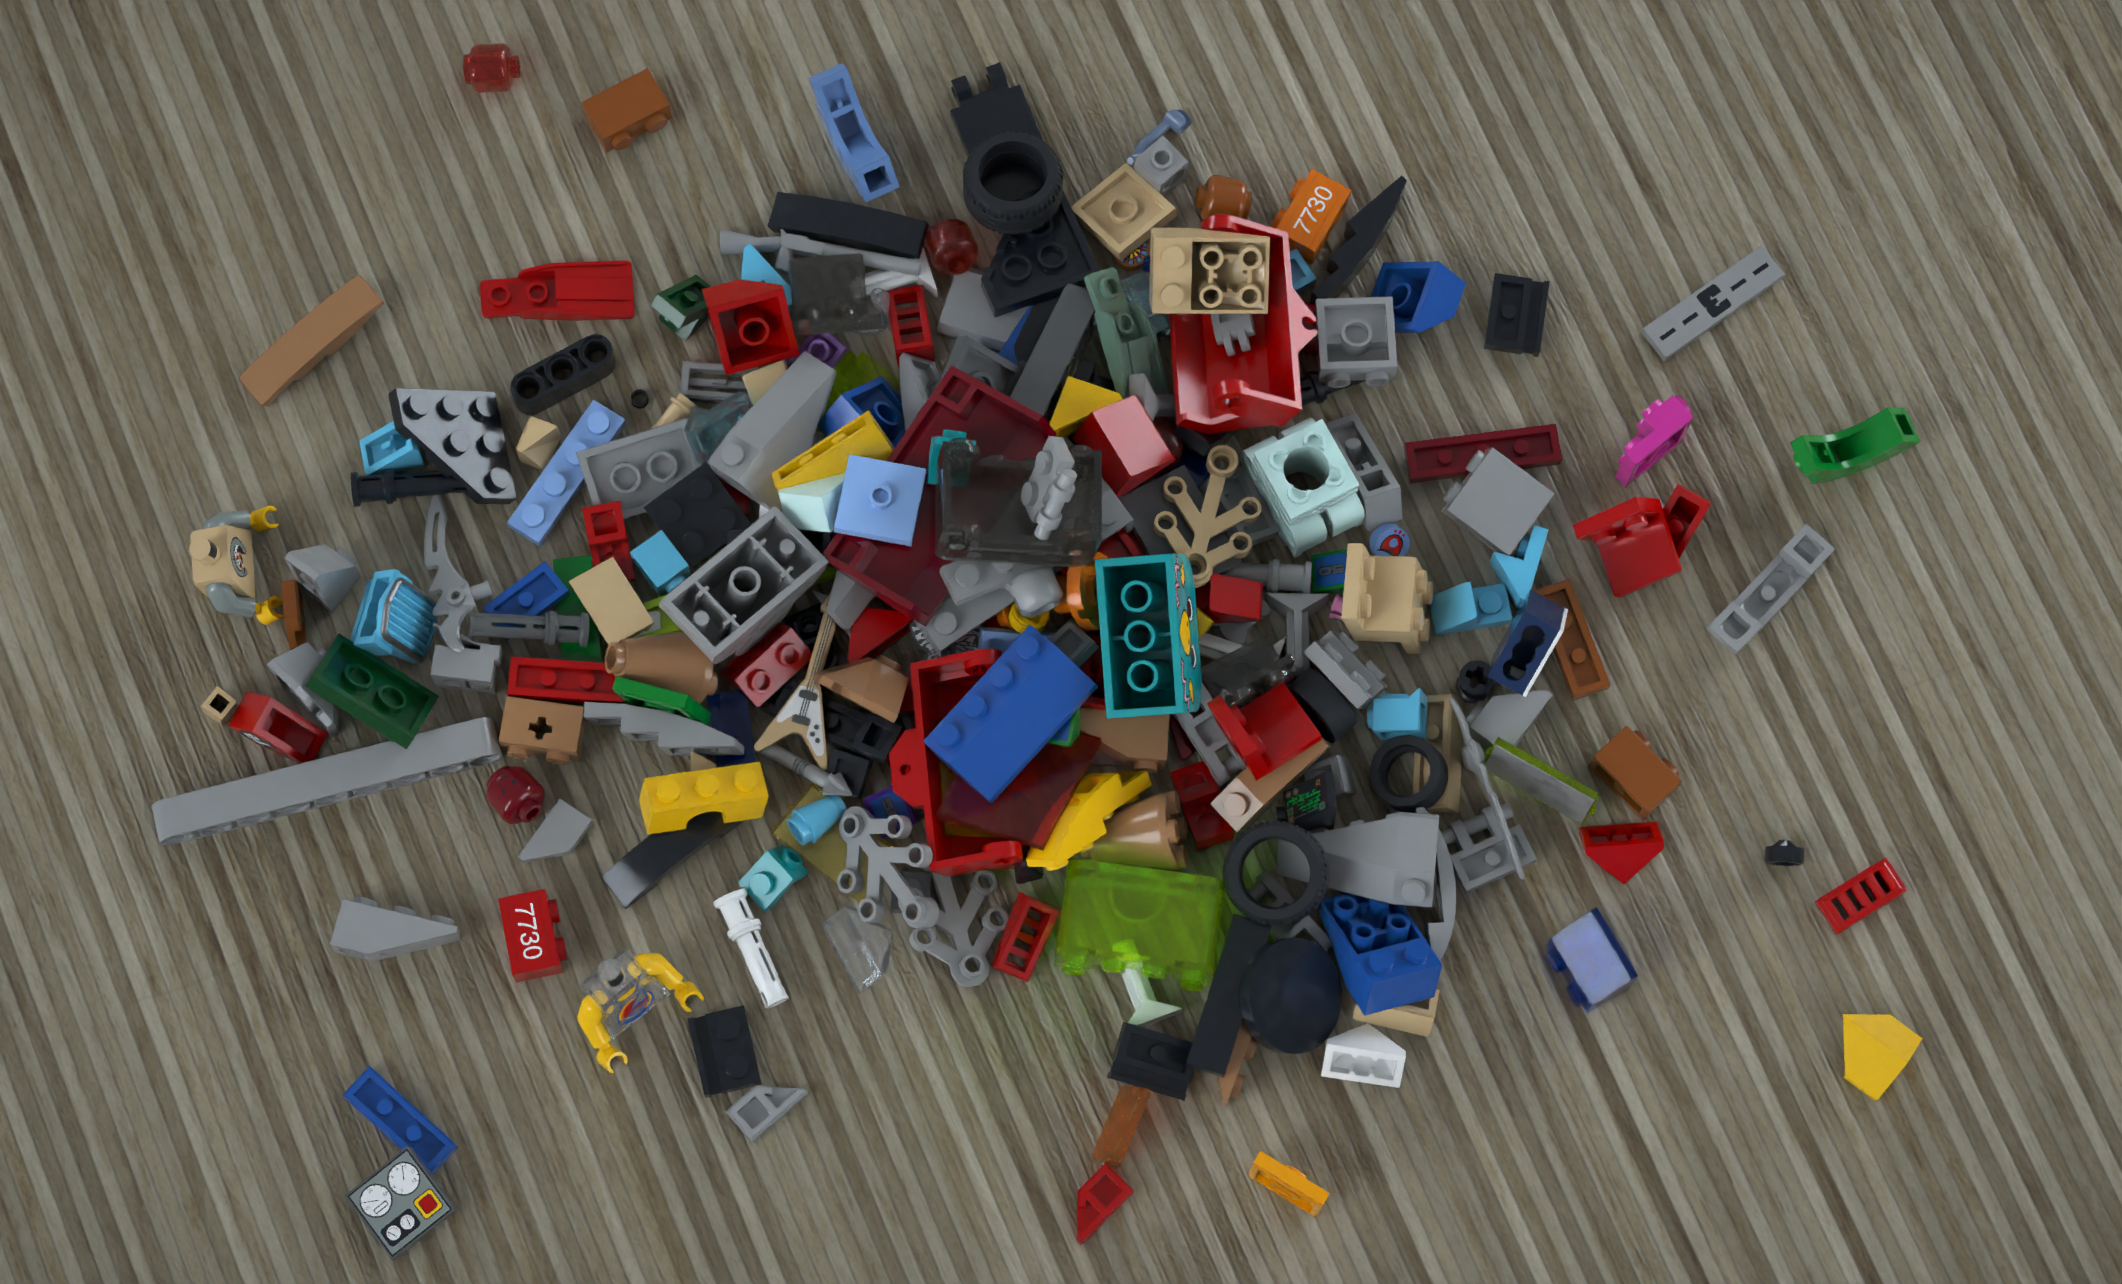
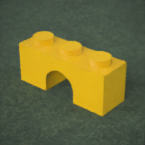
M760 762L644 778L639 803L648 835L686 829L687 823L691 818L706 812H721L724 823L762 818L769 795Z

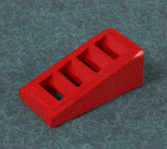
M923 285L885 291L898 367L899 357L902 353L935 362ZM918 302V306L896 309L895 306ZM914 317H920V318H921V319H917V320H911V321H905V322H899V323H898V320H902V319H908V318H914ZM922 331H923V334L912 335V336H906V337H901V336H900V335H903V334H910V333H916V332H922Z
M1884 858L1822 896L1815 903L1834 933L1838 935L1898 899L1907 889L1888 859ZM1878 874L1883 884L1889 891L1887 894H1885L1882 887L1874 877L1875 875ZM1863 882L1867 884L1876 898L1874 902L1870 901L1860 884ZM1851 890L1863 909L1857 911L1846 892ZM1836 898L1849 916L1845 920H1843L1832 903Z
M1020 891L1011 910L991 966L1028 982L1061 910ZM1029 909L1041 914L1039 921L1026 916ZM1022 924L1035 928L1034 936L1021 931ZM1017 938L1031 944L1029 950L1026 951L1013 945L1015 939ZM1009 952L1025 959L1023 966L1007 960Z

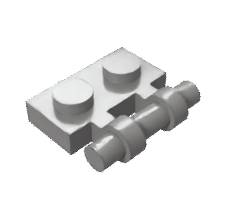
M1048 436L1043 450L1036 456L1035 467L1029 481L1023 485L1021 491V501L1031 521L1038 523L1034 535L1041 540H1048L1052 530L1058 528L1062 520L1061 510L1065 502L1071 500L1075 491L1074 482L1077 478V473L1072 470L1074 460L1063 437Z
M1508 803L1500 805L1505 820L1513 817V812ZM1492 806L1480 810V815L1462 822L1459 819L1448 824L1449 828L1441 832L1447 846L1456 843L1460 849L1459 852L1450 855L1454 874L1464 894L1516 872ZM1517 825L1509 829L1521 867L1525 868L1534 864L1537 860L1521 826ZM1488 829L1492 837L1474 845L1470 836Z

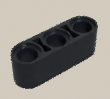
M592 334L519 372L513 377L510 386L517 409L526 415L538 414L609 376L613 372L616 362L611 342L602 335ZM595 351H602L607 354L600 362H591L587 359ZM561 369H569L573 372L571 377L563 381L555 379L554 375ZM535 387L539 389V392L533 398L526 399L520 396L525 388Z

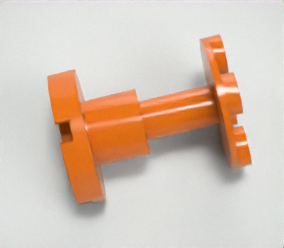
M1101 552L1078 554L1071 561L1066 575L1055 576L1063 596L1060 599V603L1054 607V610L1059 614L1071 613L1078 626L1086 631L1100 630L1095 560L1108 559ZM1012 604L996 614L997 621L1003 628L1013 629L1008 619Z

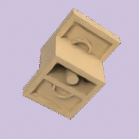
M1348 543L1341 619L1354 641L1400 642L1406 653L1422 654L1423 642H1428L1430 637V620L1425 618L1426 605H1431L1433 601V583L1428 581L1427 571L1422 569L1417 557L1371 556L1364 544Z

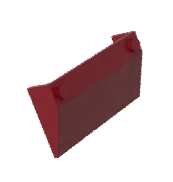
M952 365L886 461L928 470L931 437H943V430L967 432L966 440L976 441V448L971 451L967 489L926 484L925 478L912 546L836 533L822 554L829 561V565L894 609L925 627L949 593L939 573L940 568L978 551L1035 467L1036 456L1043 450L1048 436H1056V432L1043 415Z

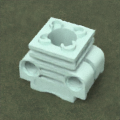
M1310 417L1281 431L1278 439L1275 436H1271L1241 452L1240 461L1280 529L1278 535L1284 546L1288 545L1294 558L1302 555V552L1326 541V526L1332 537L1354 526L1358 527L1363 524L1365 513L1356 493L1358 492L1359 483L1323 419L1315 422ZM1296 472L1308 473L1316 477L1321 486L1314 490H1299L1290 484L1286 477Z

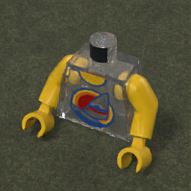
M627 949L622 950L612 959L602 961L597 971L584 980L581 985L584 998L577 1015L578 1023L593 1048L599 1049L597 1062L612 1074H614V1071L610 1067V1062L615 1056L624 1065H627L628 1059L621 1050L609 1044L610 1039L614 1040L671 993L669 990H675V998L687 1012H692L690 1006L685 1002L690 995H698L702 1001L704 1000L702 993L691 981L683 982V976L661 954L639 953L635 956Z

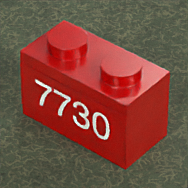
M545 889L498 898L511 971L516 983L563 973L561 961L568 960L564 937L556 938L554 923L561 922L557 900H549Z

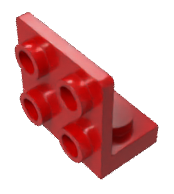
M1636 496L1573 525L1578 540H1590L1595 545H1598L1615 597H1624L1677 574L1682 570L1665 514L1658 498Z
M1284 683L1278 684L1240 709L1236 704L1228 707L1221 695L1207 703L1218 727L1256 781L1322 740L1320 732Z

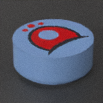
M1385 523L1377 527L1369 540V548L1374 556H1405L1410 547L1408 534L1394 523Z

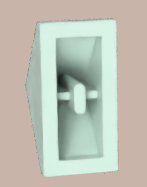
M845 473L779 489L778 494L783 514L797 529L832 532L834 530Z

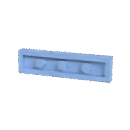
M593 399L507 521L508 527L541 547L585 484L576 452L616 440L625 427L626 420Z

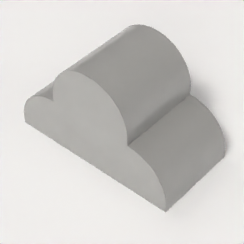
M774 506L660 600L659 607L713 664H717L733 653L736 656L746 653L763 640L783 620L793 603L820 577L829 561Z

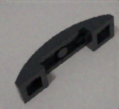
M790 678L757 708L775 718L800 685V682ZM822 696L826 743L870 760L887 763L890 758L889 752L905 729L870 712L868 715H865Z
M716 811L699 814L688 821L686 829L649 835L602 876V879L623 907L627 909L657 886V881L719 836L721 839L744 821L724 823L721 812Z

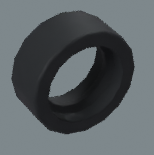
M1307 669L1287 687L1324 740L1335 743L1357 724L1356 715L1343 695L1316 670Z
M1412 735L1396 736L1383 743L1374 754L1369 768L1370 783L1376 795L1393 809L1406 813H1414L1415 809L1419 807L1428 809L1435 805L1444 794L1448 783V766L1442 754L1423 738ZM1407 752L1419 753L1427 759L1430 765V775L1427 783L1419 792L1412 796L1405 797L1396 794L1391 790L1388 783V773L1391 765L1398 757Z

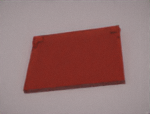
M1080 732L1070 747L1046 743L992 804L956 775L935 815L940 821L955 826L959 824L1010 841H1017L1023 845L1043 851L1057 822L1068 806L1101 745V738Z

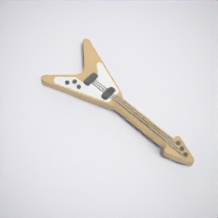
M831 593L820 607V611L824 614L805 680L800 683L754 745V751L760 752L790 734H798L805 741L817 766L824 771L827 769L828 764L822 693L820 684L812 680L815 672L824 670L837 625L834 619L826 612Z

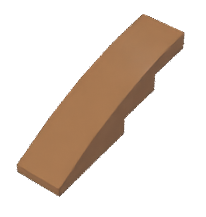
M361 275L355 276L291 327L238 379L262 406L269 407L294 380L302 381L326 355L334 356L385 302Z

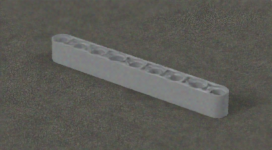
M489 717L477 718L418 733L407 749L393 741H387L159 800L151 805L159 843L161 845L180 844L496 762L502 758V752L498 742L494 719Z

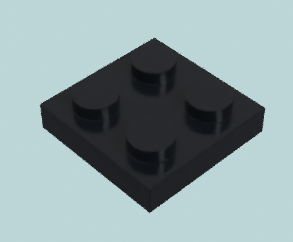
M707 462L643 507L659 530L664 532L681 554L690 569L727 543V531L745 530L752 525Z

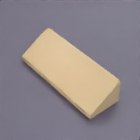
M1454 694L1427 695L1426 741L1442 754L1448 766V783L1445 792L1435 805L1426 809L1427 812L1459 813L1463 735L1450 698L1452 696L1457 700L1463 714L1464 701ZM1415 752L1412 795L1419 792L1425 786L1430 775V765L1427 759Z

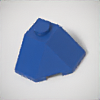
M1439 261L1387 262L1382 264L1371 297H1393L1395 333H1420L1455 316L1466 283Z

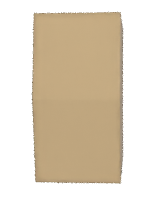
M217 686L200 708L206 715L224 726L238 706L234 698ZM219 701L226 704L221 713L214 709Z

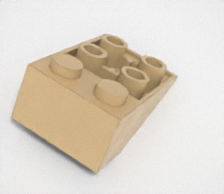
M1151 228L1149 304L1152 314H1268L1270 237L1196 228Z

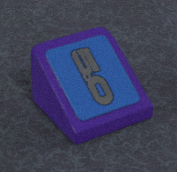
M892 786L864 799L865 808L875 819H887L895 814L907 816L912 825L917 823L910 805L893 792ZM898 821V823H897V825H896V831H897V832H899V830H900V822H899V821ZM879 834L881 840L889 837L887 834Z

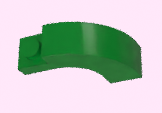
M1887 407L1865 421L1845 430L1828 435H1802L1791 441L1790 444L1795 452L1793 458L1796 466L1805 474V477L1809 478L1811 484L1836 480L1870 468L1902 453L1921 441L1906 409Z

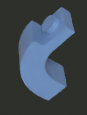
M841 63L809 77L808 79L817 101L815 105L825 130L849 179L863 200L868 202L899 188L900 186L889 155L877 141L865 118L846 66Z

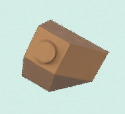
M881 655L879 661L865 657L815 672L812 680L894 723L898 717L909 678L899 673L902 665Z

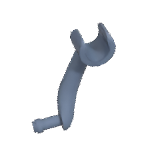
M1181 109L1167 112L1163 121L1139 141L1133 155L1127 158V163L1134 166L1135 158L1156 142L1170 128L1177 135L1183 133L1192 124L1191 118Z

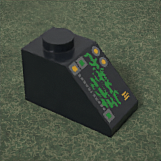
M1324 772L1284 791L1282 806L1275 807L1276 821L1289 822L1307 831L1319 828L1333 830L1337 811L1333 772Z

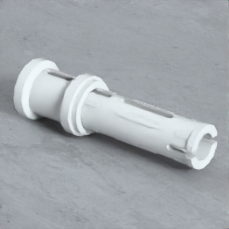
M745 888L718 898L713 904L716 909L721 910L729 928L727 935L733 942H737L761 994L766 1009L785 1002L789 997L781 984L778 973L760 936L761 922L759 919H754L745 899L748 895Z

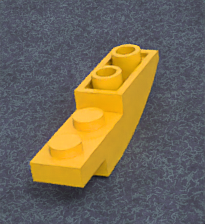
M1148 771L1089 773L1077 782L1059 800L1041 825L1026 857L1028 867H1045L1048 871L1057 870L1066 866L1069 863L1068 859L1076 853H1082L1091 849L1094 846L1093 842L1107 833L1103 821L1111 818L1114 815V810L1121 805H1127L1138 800V794L1152 785Z

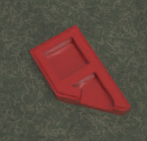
M1107 1163L1077 1191V1241L1081 1245L1134 1193V1190Z

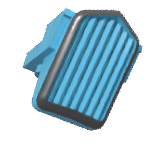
M399 570L376 571L373 579L367 581L350 640L354 642L353 645L375 656L393 655L412 664H421L427 657L436 632L433 624H437L439 616H434L432 610L437 601L412 584L413 581L400 573Z

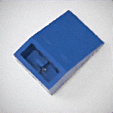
M1350 893L1322 899L1318 908L1346 988L1364 1016L1435 996L1442 963L1403 905L1389 904Z

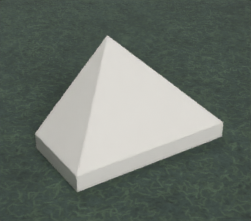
M1366 1023L1327 1039L1321 1076L1400 1088L1406 1051L1369 1023Z

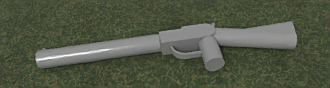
M720 229L721 255L743 254L744 247L749 243L758 253L779 251L774 270L781 274L789 273L791 263L809 265L816 258L823 260L828 258L915 276L920 275L923 259L921 257L919 260H913L810 240L808 237L786 234L783 229H781V236L754 237ZM793 254L812 257L806 262L792 260Z

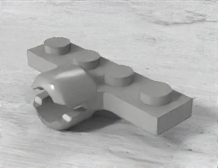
M1080 509L1063 516L1058 528L1052 530L1048 540L1037 538L1034 535L1036 529L1034 528L942 566L939 573L955 605H961L994 590L1005 588L1011 593L1021 615L1025 617L1037 616L1054 608L1060 603L1063 592L1052 572V567L1074 558L1078 554L1093 550L1099 544L1083 510Z

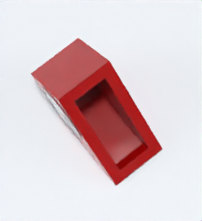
M245 692L228 725L254 743L299 764L315 760L328 735L326 731L272 697L251 692Z

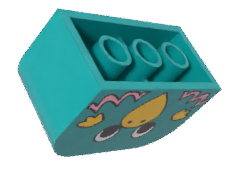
M1172 553L1095 560L1106 718L1197 712L1201 703L1202 674L1195 584L1188 557L1185 554Z

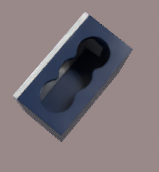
M1530 590L1493 654L1488 677L1526 697L1564 631L1568 609Z

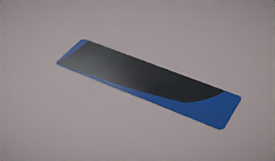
M1061 295L1030 305L998 354L1017 366L1021 360L1028 361Z

